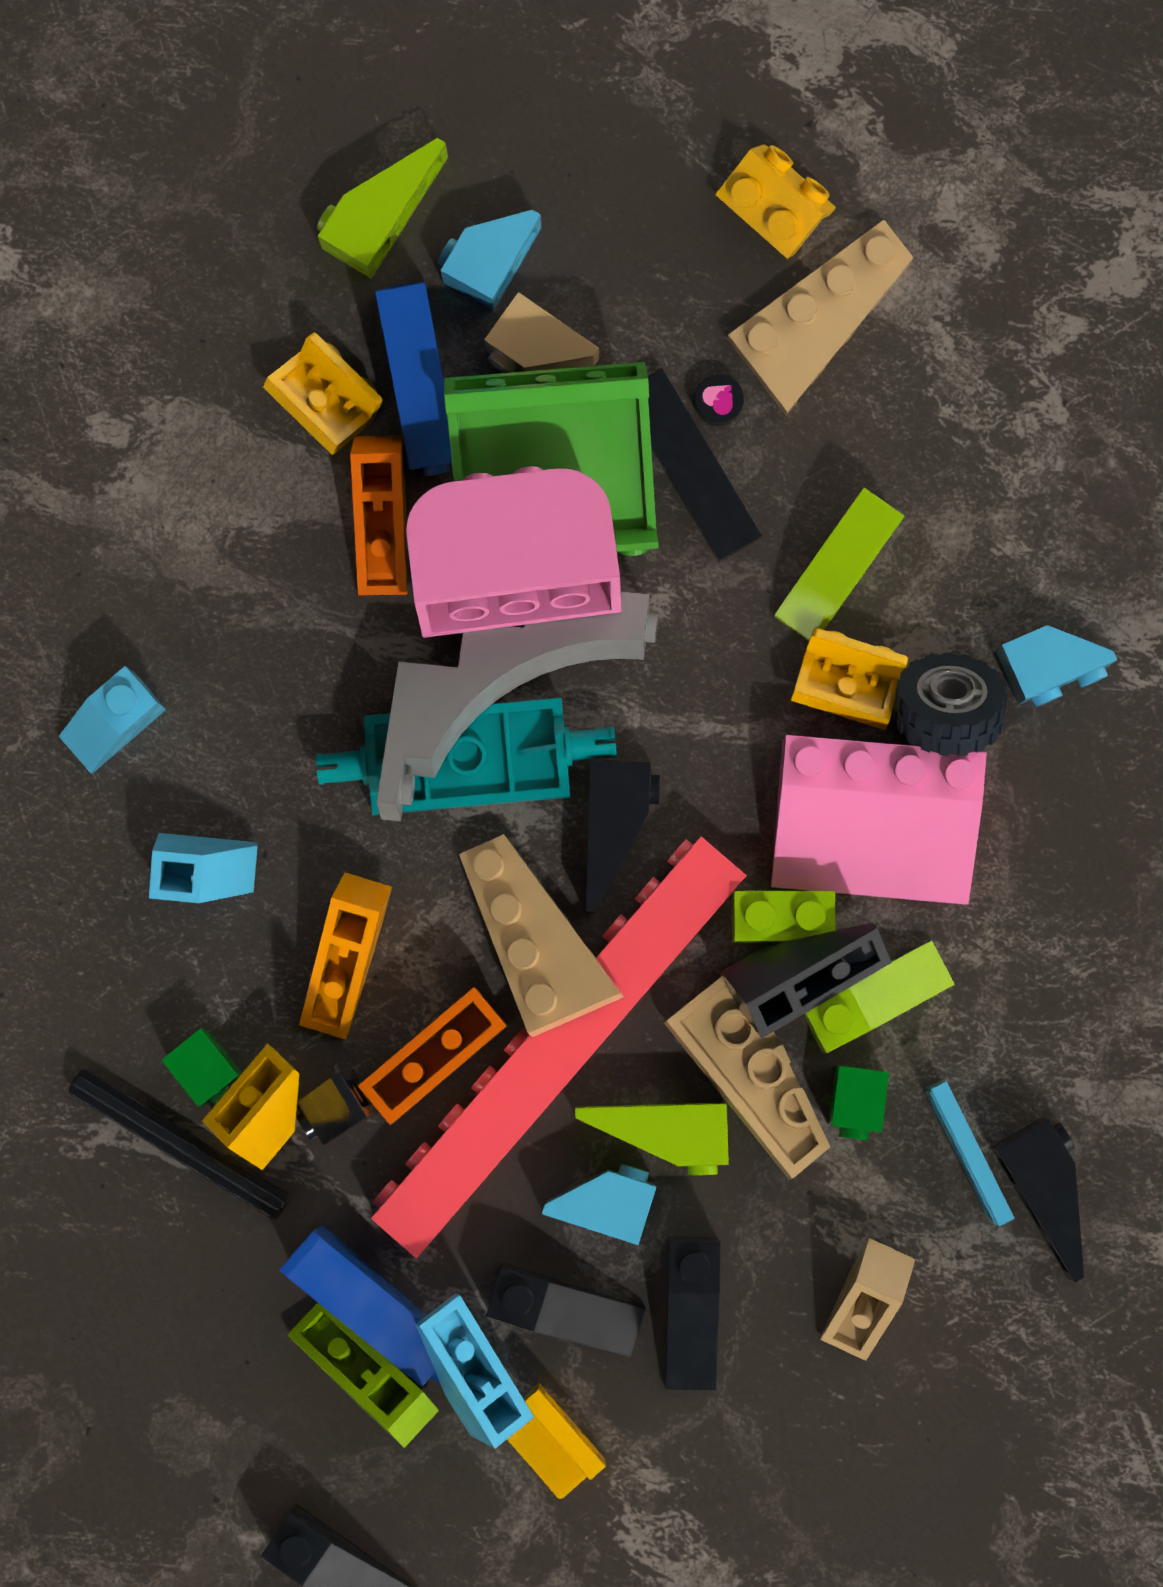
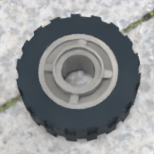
M952 653L926 655L923 659H916L911 662L910 666L907 669L904 668L900 673V680L898 679L896 688L894 722H897L898 731L906 736V740L912 745L916 744L921 747V750L930 753L932 751L942 756H965L971 752H980L984 750L985 746L992 745L997 740V735H1001L1003 730L1008 696L1005 680H1001L1000 673L995 668H990L987 665L988 663L980 659H973L969 655H955Z

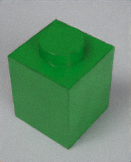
M200 1028L161 1060L198 1107L206 1106L209 1102L215 1106L243 1073L208 1028Z
M835 1065L828 1125L839 1127L838 1137L868 1141L869 1131L882 1133L889 1072Z

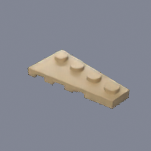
M882 220L728 334L727 340L785 416L796 405L808 387L814 383L839 349L850 339L866 316L876 307L912 263L913 256L886 221Z
M504 834L459 854L524 1025L530 1036L535 1037L624 998V995L604 971L599 961L582 941L563 912L557 907L541 882Z
M723 975L664 1022L666 1027L789 1180L796 1177L830 1148L804 1089L800 1088L789 1064L791 1061L783 1044L780 1045L775 1032L761 1039L736 1006Z

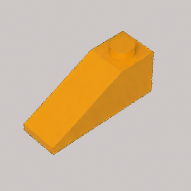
M346 872L342 876L331 897L299 1026L341 1039H347L382 928L392 886Z

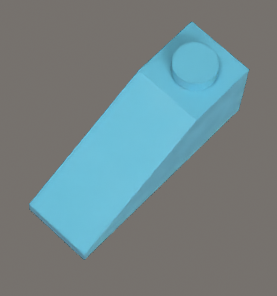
M453 1294L415 1324L444 1394L471 1437L496 1449L534 1418L459 1294Z

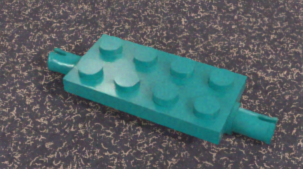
M561 698L492 704L460 735L446 755L435 778L415 776L412 805H404L402 813L570 798L568 766H573L572 761L609 757L617 758L616 743L595 744L597 742L615 741L614 726L569 731V726L564 727ZM390 713L364 716L365 745H361L360 750L325 754L316 753V766H319V768L338 766L336 769L317 770L319 785L363 780L364 785L369 784L373 816L380 815L377 806V796Z

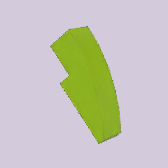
M863 488L779 607L774 617L808 641L814 628L825 630L905 516L872 492Z

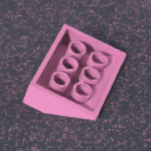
M786 735L782 740L770 888L835 891L838 894L968 905L983 805L987 752H971L965 756H942L936 752L930 751L929 753L921 750L919 746Z

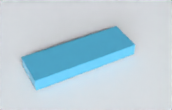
M940 1080L926 1087L924 1092L988 1221L994 1225L1001 1226L1015 1219L947 1081Z

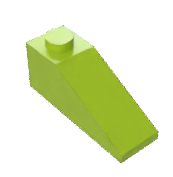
M439 138L434 139L344 194L336 207L332 204L329 205L317 224V230L320 231L318 239L322 249L372 279L448 159L446 143Z
M932 940L892 960L891 964L803 1014L822 1053H829L955 985Z
M725 1102L575 1107L576 1119L676 1166H687L688 1175L718 1174V1165H729L727 1104Z
M318 1302L287 1334L295 1344L403 1448L411 1442L439 1411L425 1393L392 1362Z

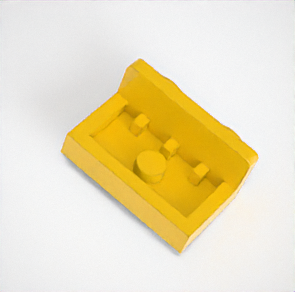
M763 144L748 151L715 195L782 255L789 259L794 256L822 219L830 216L836 207L828 200L830 195L820 183L809 177L804 179L791 168L793 161L784 151L776 146L770 145L768 147Z
M315 332L305 339L303 347L298 354L267 377L263 386L332 455L350 442L354 436H357L372 424L383 401L374 385L367 378L360 376L342 359L340 352L332 344L326 343Z
M814 628L803 656L791 701L886 730L895 703L898 679L900 680V673L907 666L908 657L896 653L885 646H873L848 638L837 631Z

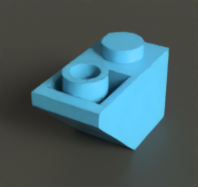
M1048 625L1002 644L995 650L1018 704L1020 705L1032 699L1035 708L1063 696L1059 688L1077 680L1080 688L1107 677L1108 674L1105 667L1117 661L1114 651Z
M158 833L152 850L149 898L203 903L253 893L258 842Z

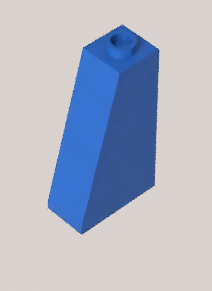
M423 280L377 289L375 293L410 470L420 468L422 476L451 471L449 463L452 462L448 416L445 407L444 377L426 282Z
M321 1224L307 1237L279 1271L421 1387L430 1377L438 1383L439 1379L415 1325L426 1314L327 1226Z

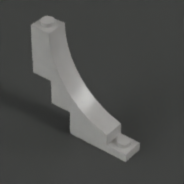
M621 592L622 612L526 624L524 628L503 627L464 632L458 668L398 662L377 796V806L381 820L401 822L403 806L412 805L415 776L435 778L446 755L468 726L495 701L519 685L542 674L574 664L608 659L644 660L646 642L655 643L658 625V613H649V594Z

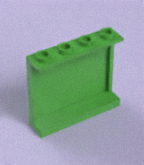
M645 362L444 378L446 414L448 416L454 482L463 481L466 476L475 473H487L494 477L513 474L520 468L530 466L539 467L543 470L562 468L579 471L596 481L608 498L617 552L626 556H637L646 553L648 549H659L656 530L648 404L649 384Z

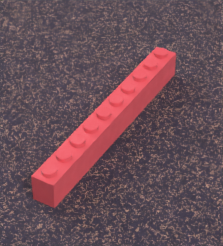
M702 836L694 845L685 839L667 860L674 867L662 882L653 877L634 898L641 904L634 915L628 920L621 914L602 935L608 942V945L596 959L624 995V998L535 1037L530 1036L527 1030L522 1028L504 1049L511 1057L497 1072L490 1065L473 1084L471 1089L478 1095L464 1110L457 1103L438 1125L445 1133L431 1148L424 1141L405 1163L412 1171L398 1186L391 1180L372 1201L379 1210L371 1219L416 1259L747 876Z

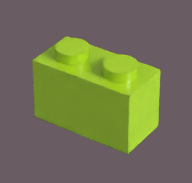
M734 891L731 893L732 943H782L836 931L835 891Z

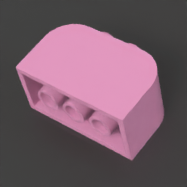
M534 466L520 468L513 474L494 477L487 473H475L466 476L463 481L444 483L430 489L417 500L409 514L406 528L414 603L423 638L622 612L620 572L610 503L600 485L586 474L571 469L543 470Z

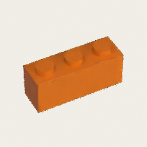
M473 987L360 1083L358 1087L391 1125L503 1031L508 1024L476 987Z

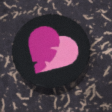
M724 374L711 375L705 378L699 384L695 393L696 412L703 421L710 425L724 426L732 423L738 418L743 408L744 394L740 384L732 377Z

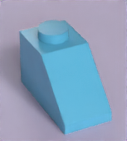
M529 210L465 228L458 241L451 238L440 255L438 264L443 266L441 269L443 283L494 311L541 230V214L534 210Z
M124 666L86 699L61 732L59 738L86 769L93 774L167 709L132 670Z
M621 1163L618 1172L606 1169L547 1200L542 1214L639 1245L657 1186L655 1183L647 1181L649 1172Z

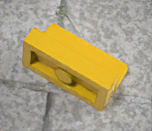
M540 1383L522 1397L534 1418L507 1440L556 1497L562 1499L586 1477L591 1480L606 1467L605 1458Z

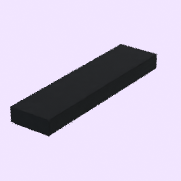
M663 368L648 376L651 449L718 562H721L761 539L762 534Z

